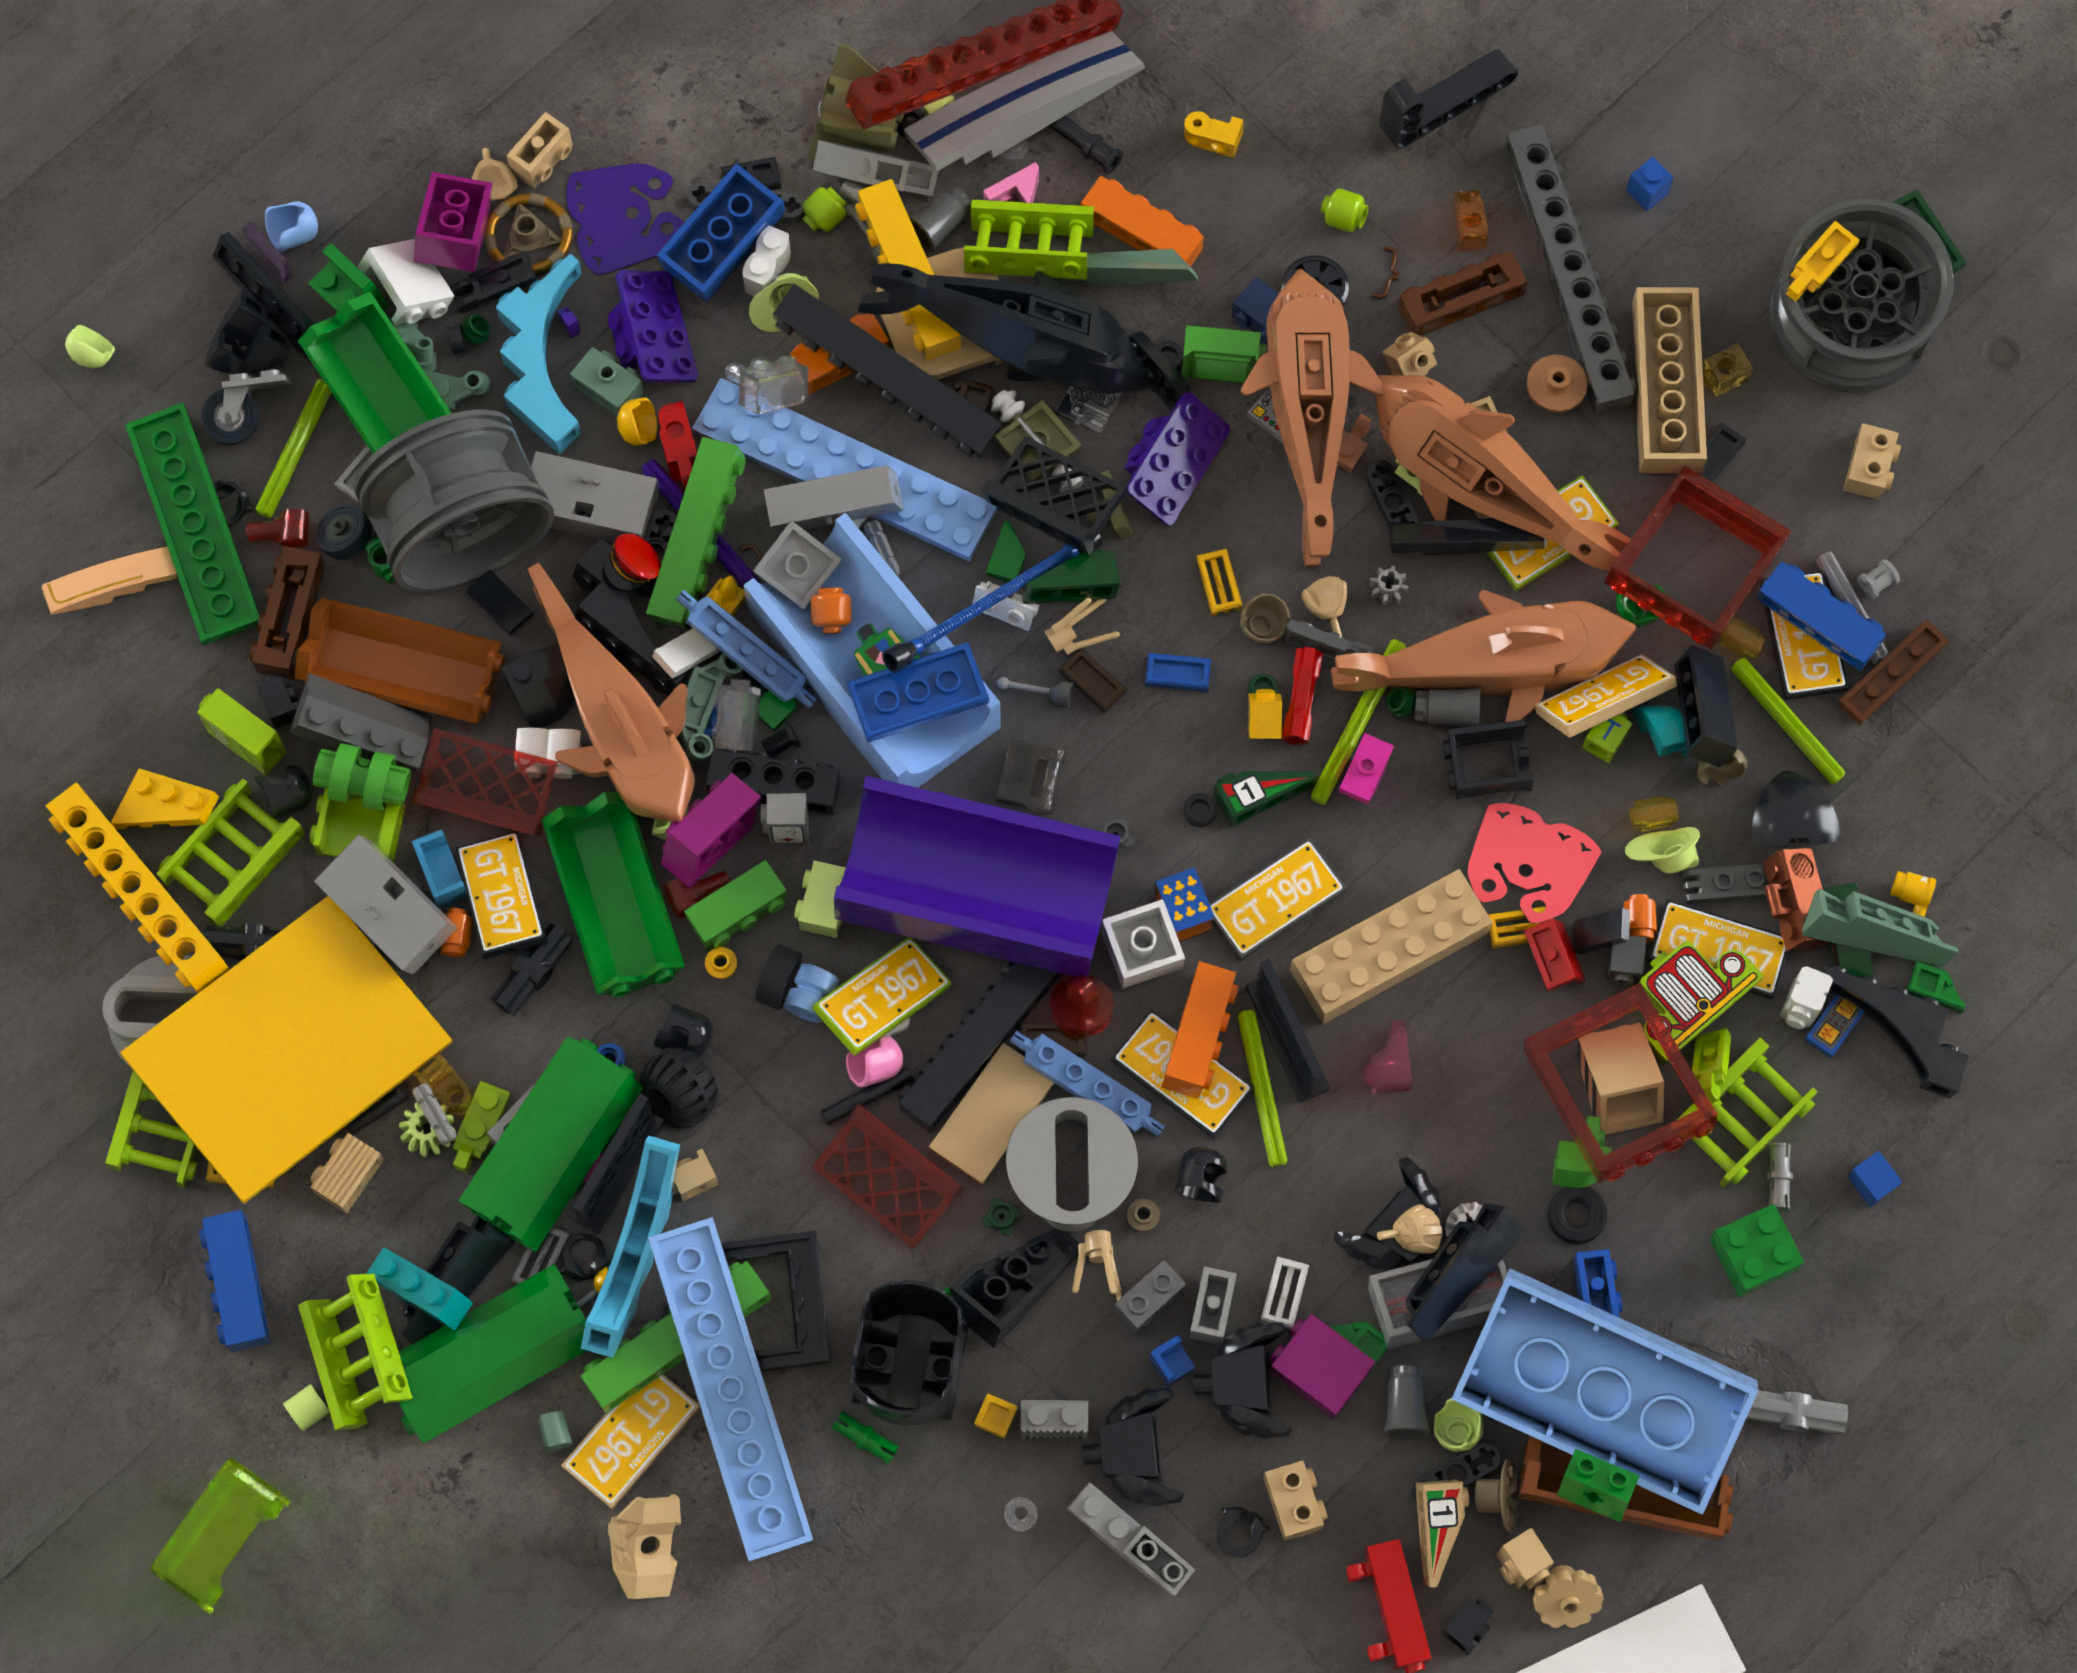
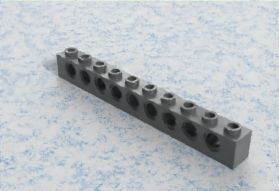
M1542 124L1508 132L1504 148L1576 361L1585 370L1588 379L1587 393L1594 414L1597 416L1631 407L1634 395L1637 394L1636 383L1633 377L1628 376L1626 370L1628 363L1625 351L1623 349L1619 350L1616 341L1618 340L1617 327L1614 322L1609 321L1607 298L1605 295L1600 294L1598 272L1596 268H1591L1589 262V245L1587 241H1582L1579 233L1581 232L1580 219L1577 214H1573L1570 207L1572 205L1571 193L1568 187L1564 188L1561 180L1563 178V171L1560 162L1554 160L1552 137L1550 134L1546 135ZM1529 159H1538L1541 163L1534 164ZM1546 185L1550 190H1541L1538 186ZM1547 212H1556L1559 217H1551ZM1563 238L1569 243L1560 244L1556 239ZM1572 265L1578 270L1570 271L1565 266ZM1582 292L1587 298H1579L1574 293ZM1591 319L1596 322V325H1587L1583 320ZM1593 347H1602L1606 352L1598 353L1594 351ZM1602 374H1611L1615 377V380H1606L1602 377Z

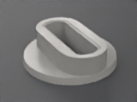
M186 955L183 960L189 959L192 956ZM160 956L145 960L131 969L123 978L109 988L103 1000V1016L108 1025L110 1039L116 1052L126 1064L127 1062L123 1059L120 1052L158 1024L122 1022L121 1013L129 1000L187 1002L198 994L191 985L185 988L174 975L178 968L173 963L167 966Z
M1067 1097L1045 1102L1023 1117L1010 1137L1006 1152V1167L1011 1186L1021 1202L1034 1214L1045 1219L1052 1227L1072 1233L1088 1229L1097 1220L1113 1212L1126 1199L1136 1179L1138 1154L1129 1128L1117 1114L1098 1102L1084 1098ZM1066 1120L1079 1121L1087 1127L1088 1206L1079 1211H1066L1056 1204L1055 1126Z

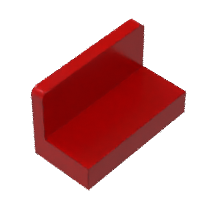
M1552 918L1524 931L1548 991H1553L1573 981L1579 984L1586 982L1576 953L1573 951L1567 930L1562 922Z

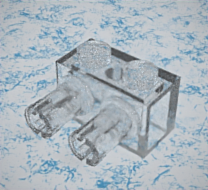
M759 356V358L756 357L752 360L748 368L738 362H735V364L731 363L726 368V378L739 384V405L757 415L807 402L809 367L797 362L794 357L782 356L777 361L771 362L765 357Z

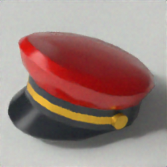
M622 534L616 538L612 550L606 557L604 568L611 584L619 589L633 590L658 576L661 561L656 550L642 537L634 534Z

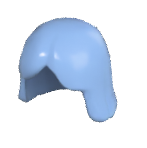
M294 201L285 205L270 206L265 211V228L272 246L279 253L305 244L317 235L318 222L316 215L311 207L303 202Z

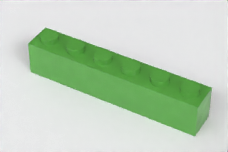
M702 437L646 614L653 622L689 630L690 625L686 621L690 611L675 599L685 590L698 601L700 593H704L708 584V575L706 573L709 564L714 563L717 556L718 547L716 542L718 535L723 534L726 528V510L728 504L731 505L734 502L736 496V487L734 485L737 476L742 475L745 468L746 460L744 454L737 445Z
M748 1261L741 1265L739 1262H736L728 1267L744 1318L771 1300L769 1291ZM670 1308L667 1311L669 1315L659 1322L654 1319L645 1324L640 1329L641 1334L631 1341L628 1338L622 1340L613 1358L607 1357L604 1360L597 1358L584 1368L585 1373L581 1375V1378L605 1414L685 1360Z

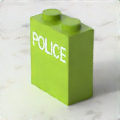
M219 688L213 694L206 695L201 701L197 713L208 733L261 773L268 776L286 755L287 751L277 731Z

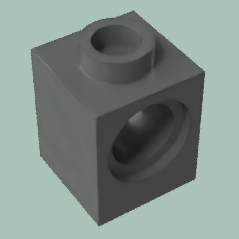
M1629 935L1628 942L1609 947L1606 979L1614 980V983L1620 986H1632L1634 983H1639L1643 975L1646 937Z

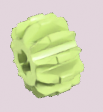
M416 1102L414 1104L417 1110L415 1113L409 1110L404 1112L405 1117L409 1121L399 1123L400 1129L406 1131L400 1138L403 1143L410 1142L408 1149L412 1153L420 1148L421 1156L426 1157L429 1148H432L434 1154L439 1155L440 1149L438 1145L441 1143L435 1134L436 1130H433L431 1127L432 1132L424 1133L423 1125L429 1122L420 1107L421 1104ZM440 1105L443 1112L446 1114V1107L444 1105ZM446 1115L449 1121L447 1124H452L454 1122L453 1116ZM449 1142L443 1146L450 1147L451 1143Z

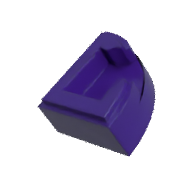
M566 306L557 310L556 314L570 339L579 335L580 326L573 311L571 312L569 307Z

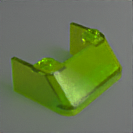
M230 1458L220 1468L151 1566L150 1573L211 1615L214 1611V1608L211 1606L217 1602L223 1592V1588L220 1587L222 1583L220 1577L258 1523L260 1521L265 1522L269 1518L274 1520L281 1512L283 1506L287 1507L291 1501L247 1467Z

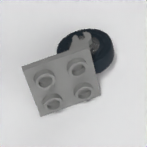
M279 370L261 371V377L256 378L248 376V373L229 375L230 381L222 382L223 389L214 392L204 403L202 423L206 432L214 440L227 445H235L246 441L254 434L259 422L258 408L251 398L253 390L293 385L292 378L283 374V372H279Z

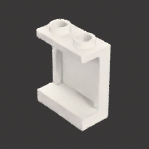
M415 239L369 248L357 267L366 276L376 274L397 307V311L392 318L395 325L403 323L413 324L418 320L430 317L433 319L439 318L447 312V307L454 298V294L435 265L414 261Z

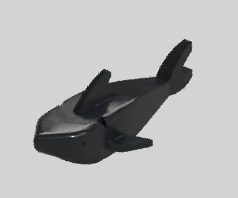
M875 264L871 273L870 283L885 291L863 294L858 306V312L884 315L907 311L917 305H921L974 344L1012 365L1007 371V377L1012 381L1051 380L1058 383L1063 382L1094 393L1115 394L1145 389L1150 380L1148 372L1124 329L1120 327L1117 320L1104 308L1074 297L1067 289L1041 271H1037L1034 275L1037 286L1001 280L928 275L917 268L902 264Z

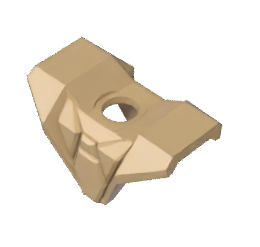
M671 1494L670 1497L645 1499L636 1497L618 1516L612 1517L611 1522L608 1524L613 1570L628 1599L670 1596L677 1561L671 1555L672 1534L675 1526L681 1524L680 1498L675 1494ZM650 1536L656 1537V1549L650 1553H643L641 1551L643 1540Z

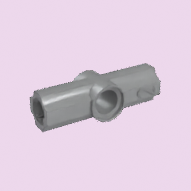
M1758 1391L1746 1419L1779 1424L1780 1428L1790 1431L1806 1432L1810 1429L1843 1435L1848 1420V1405L1812 1399V1396L1799 1392L1777 1394L1768 1391Z

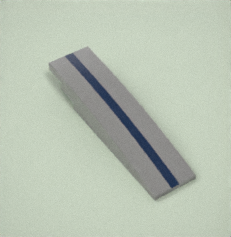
M1111 31L1007 74L905 128L904 132L906 138L937 172L958 159L966 165L986 152L994 158L1143 70L1145 66Z

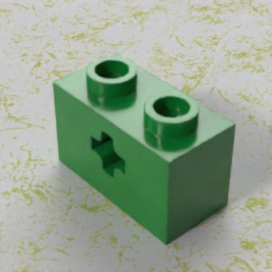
M1575 1449L1557 1496L1621 1522L1640 1475Z

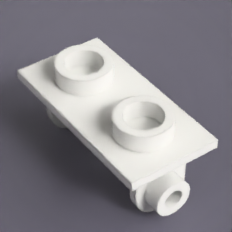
M990 581L987 583L981 582L980 585L976 586L973 603L995 591L1000 586ZM1014 593L1012 599L1007 597L983 613L1029 631L1033 616H1036L1040 605L1023 604V596Z

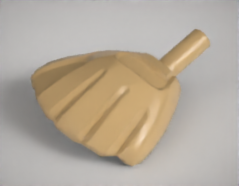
M484 148L482 149L483 160L476 166L472 179L493 183L491 200L505 199L517 189V179L507 164L491 159L490 150Z
M1327 576L1320 578L1302 591V600L1311 614L1322 620L1329 619L1333 632L1342 636L1337 616L1342 615L1345 608L1347 584L1339 577Z
M1418 1204L1404 1212L1394 1222L1393 1229L1378 1232L1377 1238L1383 1240L1395 1237L1397 1242L1409 1252L1431 1254L1439 1249L1442 1227L1440 1226V1220L1431 1209Z

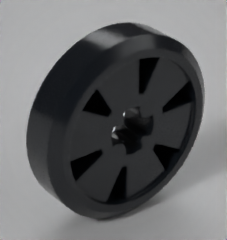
M1319 255L1305 256L1294 261L1286 269L1282 278L1281 290L1296 271L1302 269L1332 292L1340 300L1342 306H1345L1349 292V281L1343 268L1332 259Z

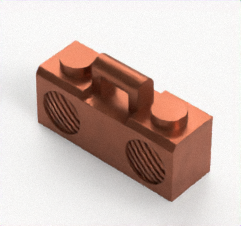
M1783 849L1763 860L1764 875L1768 881V885L1764 889L1772 918H1781L1778 922L1786 952L1818 950L1828 944V941L1802 935V929L1814 894L1818 889L1823 890L1812 849Z

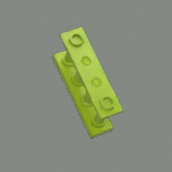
M972 199L971 226L972 231H978L976 246H964V273L1034 277L1037 271H1041L1050 278L1087 280V253L1080 252L1082 237L1093 238L1094 206ZM990 232L1009 233L1007 247H988ZM1021 233L1039 234L1037 250L1019 249ZM1051 236H1070L1068 252L1050 251Z
M244 779L227 789L223 797L224 800L210 814L206 824L200 825L173 856H167L161 862L159 871L156 873L166 887L176 879L206 903L207 910L204 913L215 926H223L305 835L301 824L292 817L286 822L279 823L248 797L253 791ZM239 807L272 833V838L264 847H258L227 822ZM218 831L250 856V862L243 870H235L206 846L208 841ZM196 855L229 881L228 887L221 894L215 895L184 870Z
M1761 1037L1728 1069L1727 1078H1725L1726 1082L1719 1085L1721 1091L1720 1098L1727 1091L1731 1095L1735 1093L1772 1129L1758 1141L1722 1107V1101L1719 1100L1706 1104L1704 1096L1701 1095L1670 1126L1666 1133L1675 1143L1682 1136L1686 1139L1691 1138L1724 1169L1727 1174L1719 1183L1723 1188L1730 1182L1734 1185L1738 1184L1749 1172L1745 1167L1797 1115L1803 1118L1816 1105L1812 1101L1818 1092L1814 1087L1803 1097L1766 1062L1767 1058L1764 1054L1770 1046ZM1749 1069L1753 1073L1757 1071L1794 1106L1782 1119L1744 1085L1745 1080L1742 1076ZM1705 1113L1709 1117L1714 1116L1749 1150L1737 1164L1699 1129L1701 1125L1697 1121Z
M133 1071L105 1164L108 1169L121 1172L123 1164L128 1165L130 1162L176 1173L178 1174L176 1180L178 1186L185 1188L187 1180L193 1181L196 1174L198 1162L193 1160L197 1147L180 1127L143 1118V1114L139 1113L142 1101L147 1102L148 1099L158 1100ZM140 1130L187 1142L182 1161L133 1149L134 1146L129 1145L133 1132L138 1133Z
M374 1273L347 1276L346 1279L350 1292L332 1303L331 1299L306 1300L298 1305L335 1430L356 1429L368 1424L364 1409L382 1399L384 1403L403 1402L413 1399ZM355 1305L360 1323L341 1333L336 1315ZM364 1336L369 1355L350 1365L345 1346ZM374 1367L379 1386L360 1396L355 1377Z

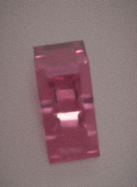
M1405 1020L1391 1021L1388 1043L1379 1053L1370 1055L1368 1065L1363 1066L1364 1084L1370 1085L1371 1095L1411 1090L1413 1079Z

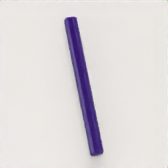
M650 459L642 466L643 473L646 476L657 478L660 493L678 513L684 492L657 460ZM719 534L716 542L718 547L716 558L735 578L738 584L744 589L743 585L753 578L758 583H762Z

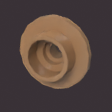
M1554 354L1542 357L1533 364L1527 375L1526 388L1529 397L1538 407L1548 412L1562 413L1570 411L1581 404L1587 393L1588 379L1585 370L1577 361L1564 355ZM1560 377L1563 382L1557 383L1553 378Z

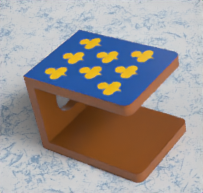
M1194 867L1155 881V898L1157 901L1164 900L1179 943L1212 931L1211 921L1214 919V914Z

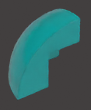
M1649 704L1633 708L1632 713L1640 733L1649 732L1659 757L1681 751L1684 758L1690 757L1687 755L1680 709L1660 704Z

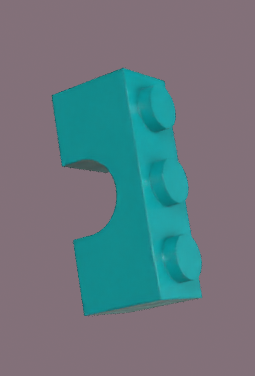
M383 1247L366 1273H374L377 1284L381 1288L406 1303H412L430 1317L454 1331L473 1304L472 1301L457 1289Z

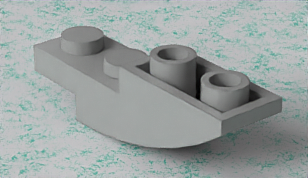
M820 139L818 140L813 170L870 185H876L892 179L898 191H908L932 197L938 172L930 163L886 155L873 150Z
M1090 1482L1085 1485L1067 1508V1510L1091 1529L1090 1532L1172 1596L1178 1593L1195 1571L1191 1565L1150 1530L1138 1524Z

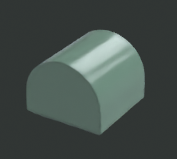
M554 1411L540 1415L538 1426L545 1452L550 1454L570 1447L572 1440L564 1411Z

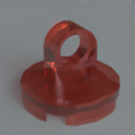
M1083 974L1077 977L1071 976L1062 980L1053 989L1050 998L1051 1018L1056 1026L1065 1033L1073 1036L1074 1033H1086V1036H1093L1103 1031L1112 1021L1115 1008L1113 993L1108 985L1097 977L1088 976L1087 978Z

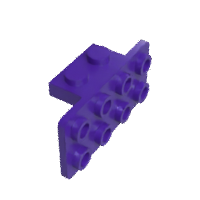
M620 270L615 275L621 301L608 314V325L613 333L616 344L615 350L620 359L621 366L625 369L627 367L634 369L639 364L641 376L646 382H695L698 378V372L671 274L667 271Z
M1192 393L1182 394L1169 416L1153 418L1146 424L1141 441L1130 450L1128 454L1129 460L1124 466V469L1132 475L1126 485L1128 489L1127 494L1164 525H1172L1229 434L1230 426Z

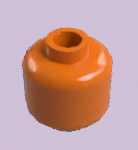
M843 588L818 589V594L811 597V622L815 627L822 628L823 634L842 633L841 627H846L852 623L851 597L849 594L843 593Z

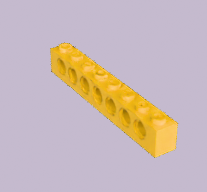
M77 782L45 805L53 815L48 819L59 834L65 831L70 838L66 842L77 856L83 853L88 860L84 862V865L95 878L101 874L105 879V882L101 884L113 900L119 896L123 901V904L119 906L131 922L137 918L141 923L138 931L149 944L155 940L160 947L156 950V953L167 966L173 963L178 968L174 975L185 988L191 985L199 993L230 970L217 951ZM85 821L82 826L76 827L80 822ZM104 842L101 847L94 849L97 844ZM118 864H122L120 868H118L115 871H112L113 867H115ZM135 886H140L135 892L129 893ZM158 908L155 913L147 915L151 909ZM176 930L172 936L166 937L168 932ZM195 952L191 958L183 960L188 953Z

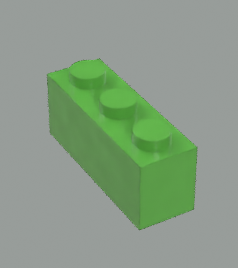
M764 860L691 906L684 913L686 921L708 951L713 947L717 949L718 947L725 946L731 940V936L742 930V932L750 930L758 923V919L769 913L772 915L780 911L786 905L785 902L788 900L787 890L768 862Z

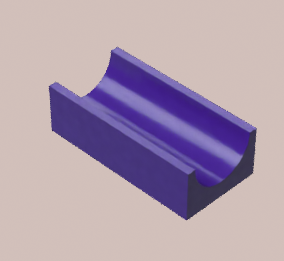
M866 776L850 855L842 881L836 887L834 895L835 919L1088 979L1121 836Z

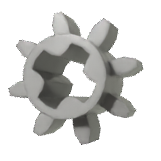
M1393 565L1387 570L1379 567L1377 570L1378 578H1370L1369 586L1376 588L1372 591L1371 598L1375 599L1378 597L1379 600L1383 601L1384 607L1387 603L1393 601L1397 605L1400 604V594H1407L1409 588L1407 585L1402 584L1406 579V573L1399 574L1395 571V566ZM1386 583L1392 584V588H1385Z

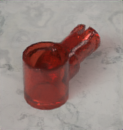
M287 509L281 512V517H275L274 521L247 522V538L250 542L276 540V542H281L283 546L304 548L309 545V513L302 509Z
M721 871L698 880L690 888L679 878H676L667 883L663 889L676 918H684L685 910L722 888L730 881L726 872Z

